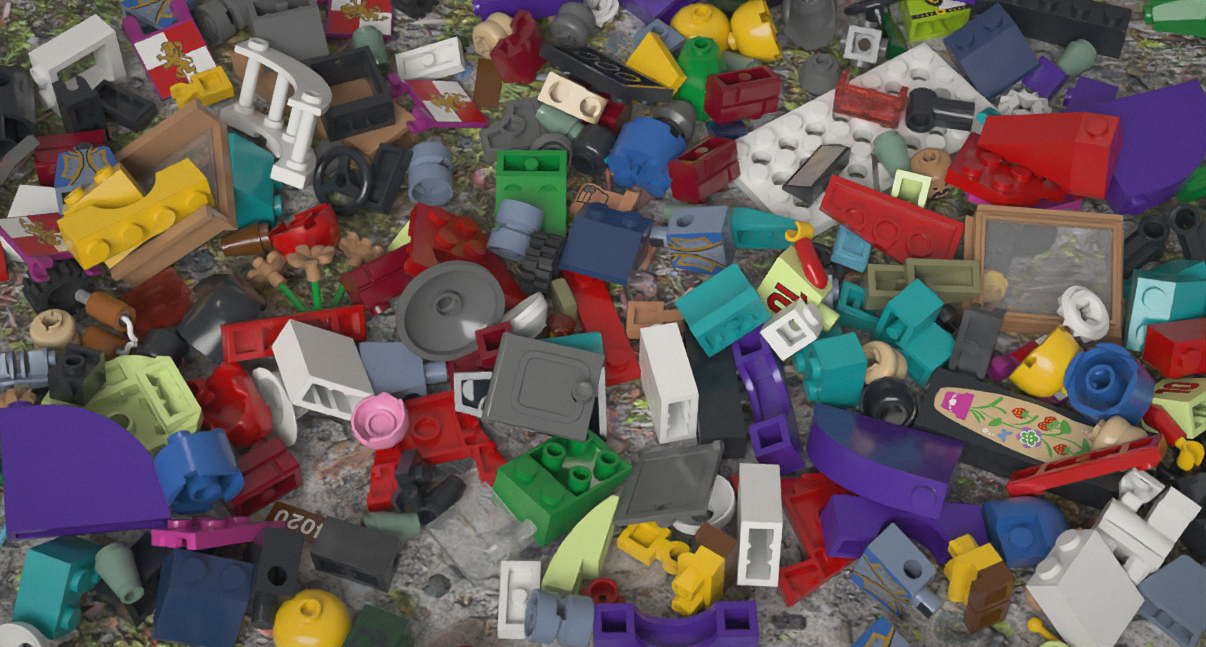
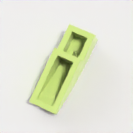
M611 495L592 509L573 528L551 560L541 583L542 590L556 591L561 599H563L568 593L578 595L583 579L594 581L600 578L616 529L613 520L619 505L618 496Z

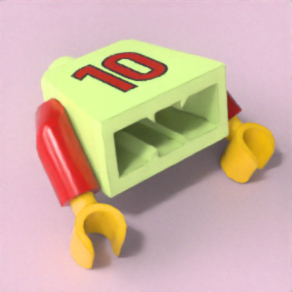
M796 220L795 224L798 231L788 229L785 232V238L790 242H795L794 247L790 245L777 258L759 288L755 290L770 315H775L800 297L806 305L813 303L822 314V330L828 333L840 317L838 313L823 303L833 289V286L828 280V276L811 241L814 234L813 226L809 222Z
M1167 378L1156 383L1150 407L1141 418L1142 427L1145 431L1163 434L1164 439L1171 447L1176 446L1180 450L1176 462L1185 471H1190L1194 463L1200 466L1204 457V447L1198 442L1187 441L1185 438L1193 439L1206 430V378Z

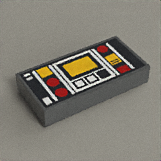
M32 135L24 138L1 161L0 187L27 164L40 145Z

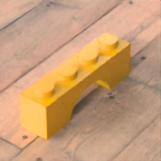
M188 158L155 173L156 181L153 189L143 199L134 204L117 209H102L88 205L57 220L65 245L81 267L87 270L168 230L205 204L211 208L214 207L215 203L207 178Z

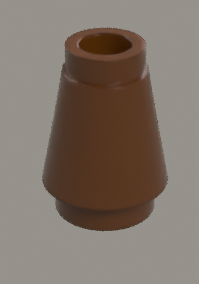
M257 221L226 236H221L220 243L224 256L268 255V251L275 250L267 236L272 230L270 223L261 224L260 221Z

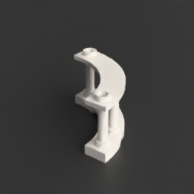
M249 38V40L235 45L234 52L249 57L239 101L222 108L219 119L252 137L262 135L266 138V146L276 157L280 158L273 165L270 178L303 190L313 178L316 156L311 148L318 116L326 113L330 107L332 99L331 89L316 72L294 58L270 48L268 41L260 38ZM261 63L278 72L269 115L254 110L255 106L252 104ZM291 83L295 89V94L288 99L287 105L292 106L287 127L284 125L285 120L282 119Z

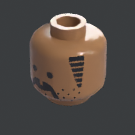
M927 148L920 150L910 159L913 173L932 177L928 199L943 197L952 190L954 186L945 182L947 170L952 163V158L946 151L938 148Z

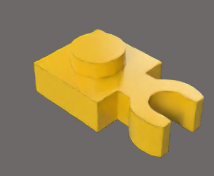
M221 65L191 75L190 84L178 83L170 87L171 96L173 99H176L178 110L195 98L199 99L203 107L235 96L233 86Z
M655 521L630 524L617 538V548L648 566L655 559L661 561L664 570L673 575H677V561L671 559V557L691 551L690 547L684 542H670L672 530L666 527H658Z

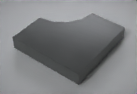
M538 96L505 101V112L501 120L492 127L479 131V140L486 163L497 162V150H530L532 143L539 136L549 133L540 121L535 118L537 111L541 107L540 101L537 100Z

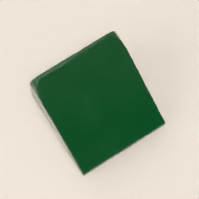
M884 14L881 30L884 31L883 38L889 39L885 57L887 60H891L907 52L909 49L902 31L889 14Z

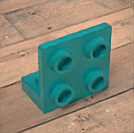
M736 263L731 264L675 301L676 307L709 358L772 318L754 287L750 285Z

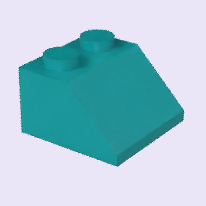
M228 133L238 230L257 221H260L261 224L269 222L273 229L277 226V216H283L282 195H278V190L284 189L283 182L270 178L273 165L275 164L274 155L235 133Z
M1133 269L1122 331V343L1125 349L1143 352L1148 325L1202 318L1206 297V279Z

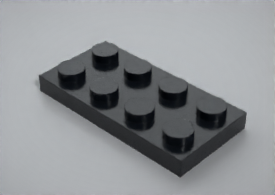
M541 44L539 56L551 62V68L569 72L570 78L573 80L588 82L591 90L610 94V100L616 103L629 105L631 100H636L648 106H655L656 102L671 103L674 89L593 47Z

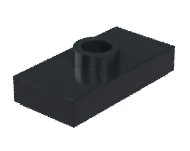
M103 79L93 89H96L99 93L105 118L135 133H138L158 113L155 103L106 79Z
M380 142L370 167L372 174L370 194L360 208L361 210L385 216L389 215L414 154L408 148Z

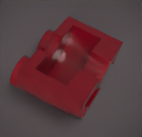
M520 9L510 23L513 33L506 38L500 39L489 55L504 83L519 82L522 85H526L536 79V73L547 62V60L539 56L541 44H547L531 13Z

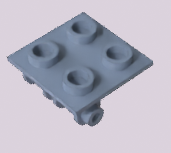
M48 347L29 349L28 362L26 350H20V363L16 362L14 351H9L8 363L6 352H0V391L14 388L15 384L29 383L30 388L47 387V373L58 362L57 352L49 351Z

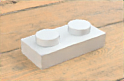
M457 36L396 55L398 75L403 79L436 80L466 71L462 43Z
M501 561L498 639H525L524 617L526 605L532 590L541 588V561Z

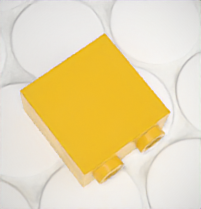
M121 162L113 167L108 164L92 177L94 179L93 183L85 189H82L81 186L74 189L64 198L65 204L63 205L62 214L66 217L88 205L102 209L122 208L138 202L147 193ZM145 241L103 262L110 269Z

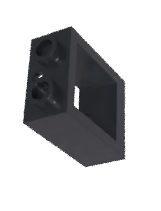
M369 45L303 63L322 77L329 87L366 77L374 94L370 97L329 107L326 113L319 116L330 142L396 124L393 99Z

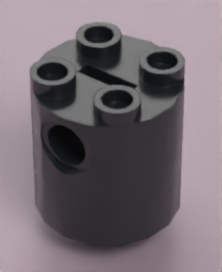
M0 65V161H2L5 155L28 135L39 137L34 85L32 79L27 75V70L20 65Z

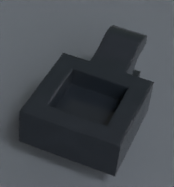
M418 448L403 451L394 474L398 487L392 494L390 501L397 514L403 511V507L407 503L412 504L415 511L420 510L424 504L423 497L426 495L428 487L432 482V471L429 464L424 462Z

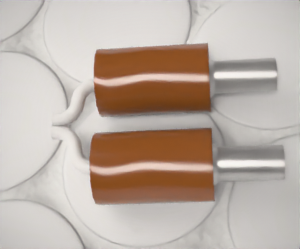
M79 289L75 294V299L86 305L88 315L119 332L127 331L128 337L131 340L128 342L99 325H92L87 328L80 323H76V329L82 339V346L103 350L104 360L106 361L121 355H131L132 347L135 348L138 338L133 334V324L136 319L135 309L103 291L91 294L84 289Z

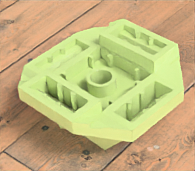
M121 355L106 362V382L85 407L50 399L49 392L40 404L73 406L103 415L118 423L137 438L153 459L169 444L168 437L181 430H188L191 434L200 432L204 420L201 407L170 356L151 358L141 355Z

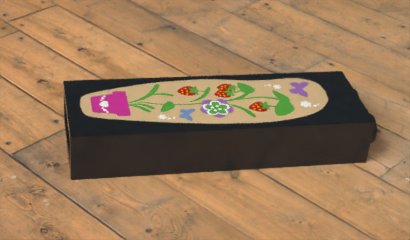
M937 367L914 422L913 429L965 442L961 463L1010 479L1014 471L1092 451L1094 441L1090 440V435L1097 424L1083 415ZM1157 466L1143 471L1153 477ZM1117 471L1046 489V492L1102 511L1112 498L1118 499L1119 482L1126 472Z

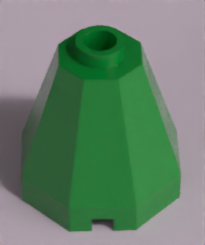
M1148 0V5L1143 6L1145 25L1151 24L1153 31L1206 38V0Z
M696 36L686 40L676 59V62L687 78L671 100H684L690 103L694 108L696 120L704 122L711 119L703 109L704 96L706 94V78L709 75L729 72L720 48L712 38Z

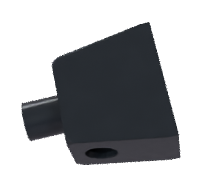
M265 526L243 551L242 561L254 564L249 603L246 608L252 610V627L261 630L273 629L276 613L280 605L284 601L293 599L305 534Z

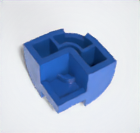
M1019 496L984 501L981 507L988 543L993 546L995 551L999 552L1000 558L1008 569L1033 565L1036 572V567L1045 560L1055 546L1057 538L1065 530H1070L1068 521L1058 506L1042 497Z

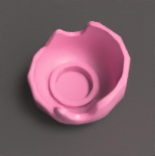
M382 392L377 396L366 397L355 406L350 419L355 438L364 446L375 450L394 447L403 440L409 428V416L404 402L401 398L397 399L387 392Z

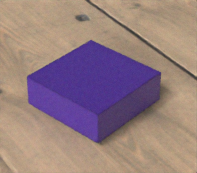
M1042 55L1039 58L1041 67L1026 76L1021 82L1032 91H1038V95L1041 98H1047L1049 103L1070 76Z

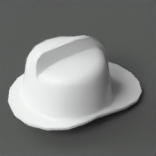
M259 367L253 370L251 378L263 396L266 405L270 406L273 414L274 432L285 446L290 447L294 445L297 439L296 420L307 413L308 409L291 404L280 371L270 372L266 368Z

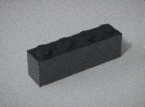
M998 0L1002 8L1016 23L1024 37L1067 47L1072 41L1084 39L1095 48L1098 55L1115 59L1120 57L1132 14V9L1094 0Z
M684 319L682 341L699 393L696 428L697 445L711 444L714 440L722 439L725 450L721 460L744 458L746 443L752 442L749 430L751 421L744 420L743 412H747V396L745 389L739 390L738 382L742 381V377L735 364L732 345L730 344L709 358Z

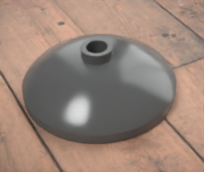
M449 261L437 264L416 276L401 294L395 313L397 332L404 345L412 353L423 359L431 361L457 360L478 349L475 330L501 323L505 309L503 290L495 276L479 264L469 261Z

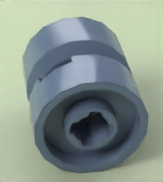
M423 142L415 145L410 150L414 154L408 166V196L415 204L421 202L429 206H442L449 202L453 196L452 153L448 147L437 142Z
M509 199L501 200L495 218L499 227L492 229L486 246L487 250L500 257L523 263V259L526 258L525 252L527 247H529V241L535 231L541 230L545 213L523 202Z
M532 590L524 617L526 641L550 645L557 639L558 644L563 647H586L590 640L594 622V603L592 598L568 593L561 599L556 591Z

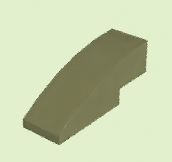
M906 258L904 265L867 264L863 277L865 310H884L891 299L917 278L926 287L933 289L944 304L980 297L982 293L979 261Z

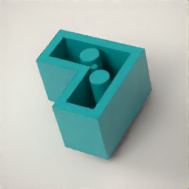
M917 278L887 303L870 340L883 341L902 352L907 361V375L923 389L932 381L937 367L942 369L948 368L956 341L948 331L943 330L935 323L944 302L939 299L933 289L926 287Z
M840 326L832 327L828 333L821 330L817 339L791 355L795 372H801L804 379L803 390L808 402L813 401L814 406L820 403L838 409L860 405L868 361L855 332L843 334Z
M64 536L29 548L11 622L31 624L45 638L55 640L72 632L81 618L79 605L82 594L92 590L102 579L95 570V557L105 546L77 536Z

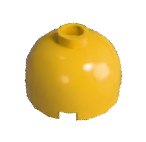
M749 0L740 5L734 11L731 18L732 31H730L727 38L731 50H739L741 55L758 59L762 64L782 59L781 43H776L777 30L766 1Z
M704 3L689 4L681 8L671 19L670 26L676 29L686 40L696 36L712 38L720 48L721 53L725 51L730 52L731 48L727 38L732 29L729 19L719 8Z
M1060 324L1019 364L1008 378L1025 393L1034 397L1047 398L1059 391L1066 395L1064 375L1071 360L1081 352L1079 343Z
M305 589L295 593L292 600L284 601L280 605L276 613L272 636L275 647H348L354 637V625L347 606L336 595L321 589Z

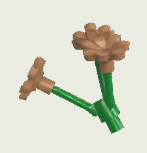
M348 232L346 239L340 238L338 245L344 251V254L349 257L346 264V272L382 256L385 252L384 249L380 246L372 247L373 242L367 238H362L360 241L359 236L354 232ZM299 245L295 247L297 253L286 255L288 264H291L292 267H302L306 270L307 281L311 282L314 307L310 309L286 285L287 280L283 277L287 271L284 265L286 261L284 256L278 253V251L270 252L266 261L262 257L256 258L252 263L256 269L251 270L246 275V279L251 282L250 284L259 290L265 284H271L277 291L281 290L299 312L338 307L346 292L341 283L330 306H322L319 280L322 278L320 267L323 264L332 262V257L335 253L334 246L315 245L309 250L307 245Z

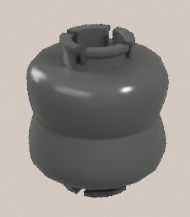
M566 2L561 5L557 12V17H555L550 25V34L556 44L585 46L589 39V34L596 26V17L591 9L585 6L586 4L582 2Z

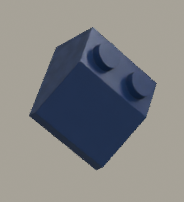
M999 3L943 39L951 61L969 84L988 101L1041 67L1039 60L1018 26Z
M586 202L575 215L559 261V268L627 287L647 257L653 220L643 217L638 212H622L611 209L604 203Z
M174 548L162 561L150 639L192 647H233L249 603L254 564Z

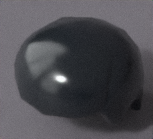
M887 376L873 380L866 386L861 393L859 405L861 415L912 428L919 407L916 397L903 380Z

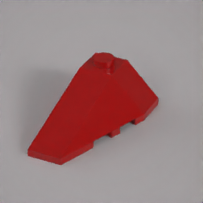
M1090 112L1000 115L986 117L977 147L984 152L1000 156L1003 161L1011 165L1017 164L1028 169L1033 176L1041 180L1046 178L1058 184L1061 190L1069 194L1105 200L1124 138L1121 120L1117 116Z

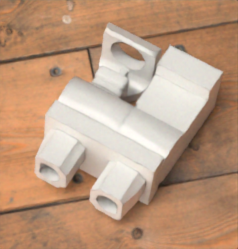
M1133 467L1126 472L1119 482L1118 499L1112 498L1105 505L1091 529H1096L1113 555L1124 562L1122 568L1133 584L1137 586L1144 578L1159 569L1187 525L1194 520L1202 507L1175 488L1170 487L1157 498L1144 519L1136 513L1138 508L1161 493L1165 485L1145 471H1138L1136 467Z

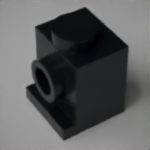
M68 343L65 346L66 353L47 373L50 399L85 407L106 382L104 351Z

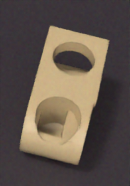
M550 71L537 99L596 125L608 102V99L602 95L586 89L585 86L558 72Z

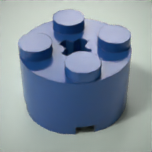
M636 117L632 123L628 124V121L625 122L608 157V166L614 174L613 181L616 185L625 189H629L633 185L645 189L647 193L654 197L664 196L665 192L671 187L670 182L673 181L669 178L667 163L687 151L684 139L680 135L676 139L669 133L671 127L656 119Z
M1099 343L1095 345V348L1087 352L1082 350L1069 363L1064 375V388L1067 391L1071 405L1095 424H1099V421L1102 419L1107 422L1111 417L1118 415L1127 420L1131 426H1136L1139 419L1143 417L1150 407L1154 393L1155 382L1147 369L1126 349L1113 343Z
M222 428L193 434L188 430L175 432L168 437L169 444L154 458V467L168 507L172 506L173 511L180 515H193L214 509L212 502L222 497L225 503H227L240 493L245 483L229 438Z

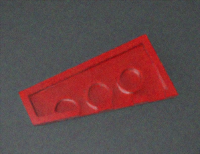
M834 174L831 176L819 208L821 212L900 265H904L906 258L953 260L965 224Z

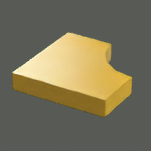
M650 31L625 63L674 89L673 95L687 78L659 35ZM632 100V104L635 105L637 101Z

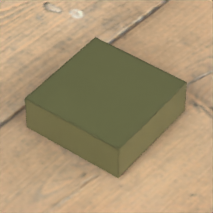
M560 278L551 281L552 305L564 330L576 327L577 302L566 280Z

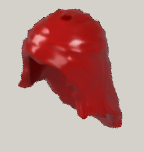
M222 362L220 366L213 370L211 376L206 379L208 382L207 388L215 393L216 399L214 404L203 412L204 420L201 429L211 431L222 428L225 430L233 448L240 451L250 449L255 443L265 441L272 433L274 426L273 414L270 406L266 405L263 396L242 365L238 362Z

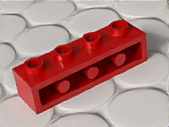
M1206 318L1148 325L1142 359L1159 370L1161 375L1167 378L1180 379L1184 375L1195 373L1206 375Z

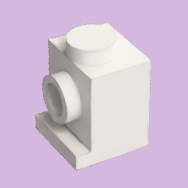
M800 297L775 315L772 314V318L764 323L760 333L783 361L818 338L823 328L821 324L823 317L820 310L813 303L806 305Z

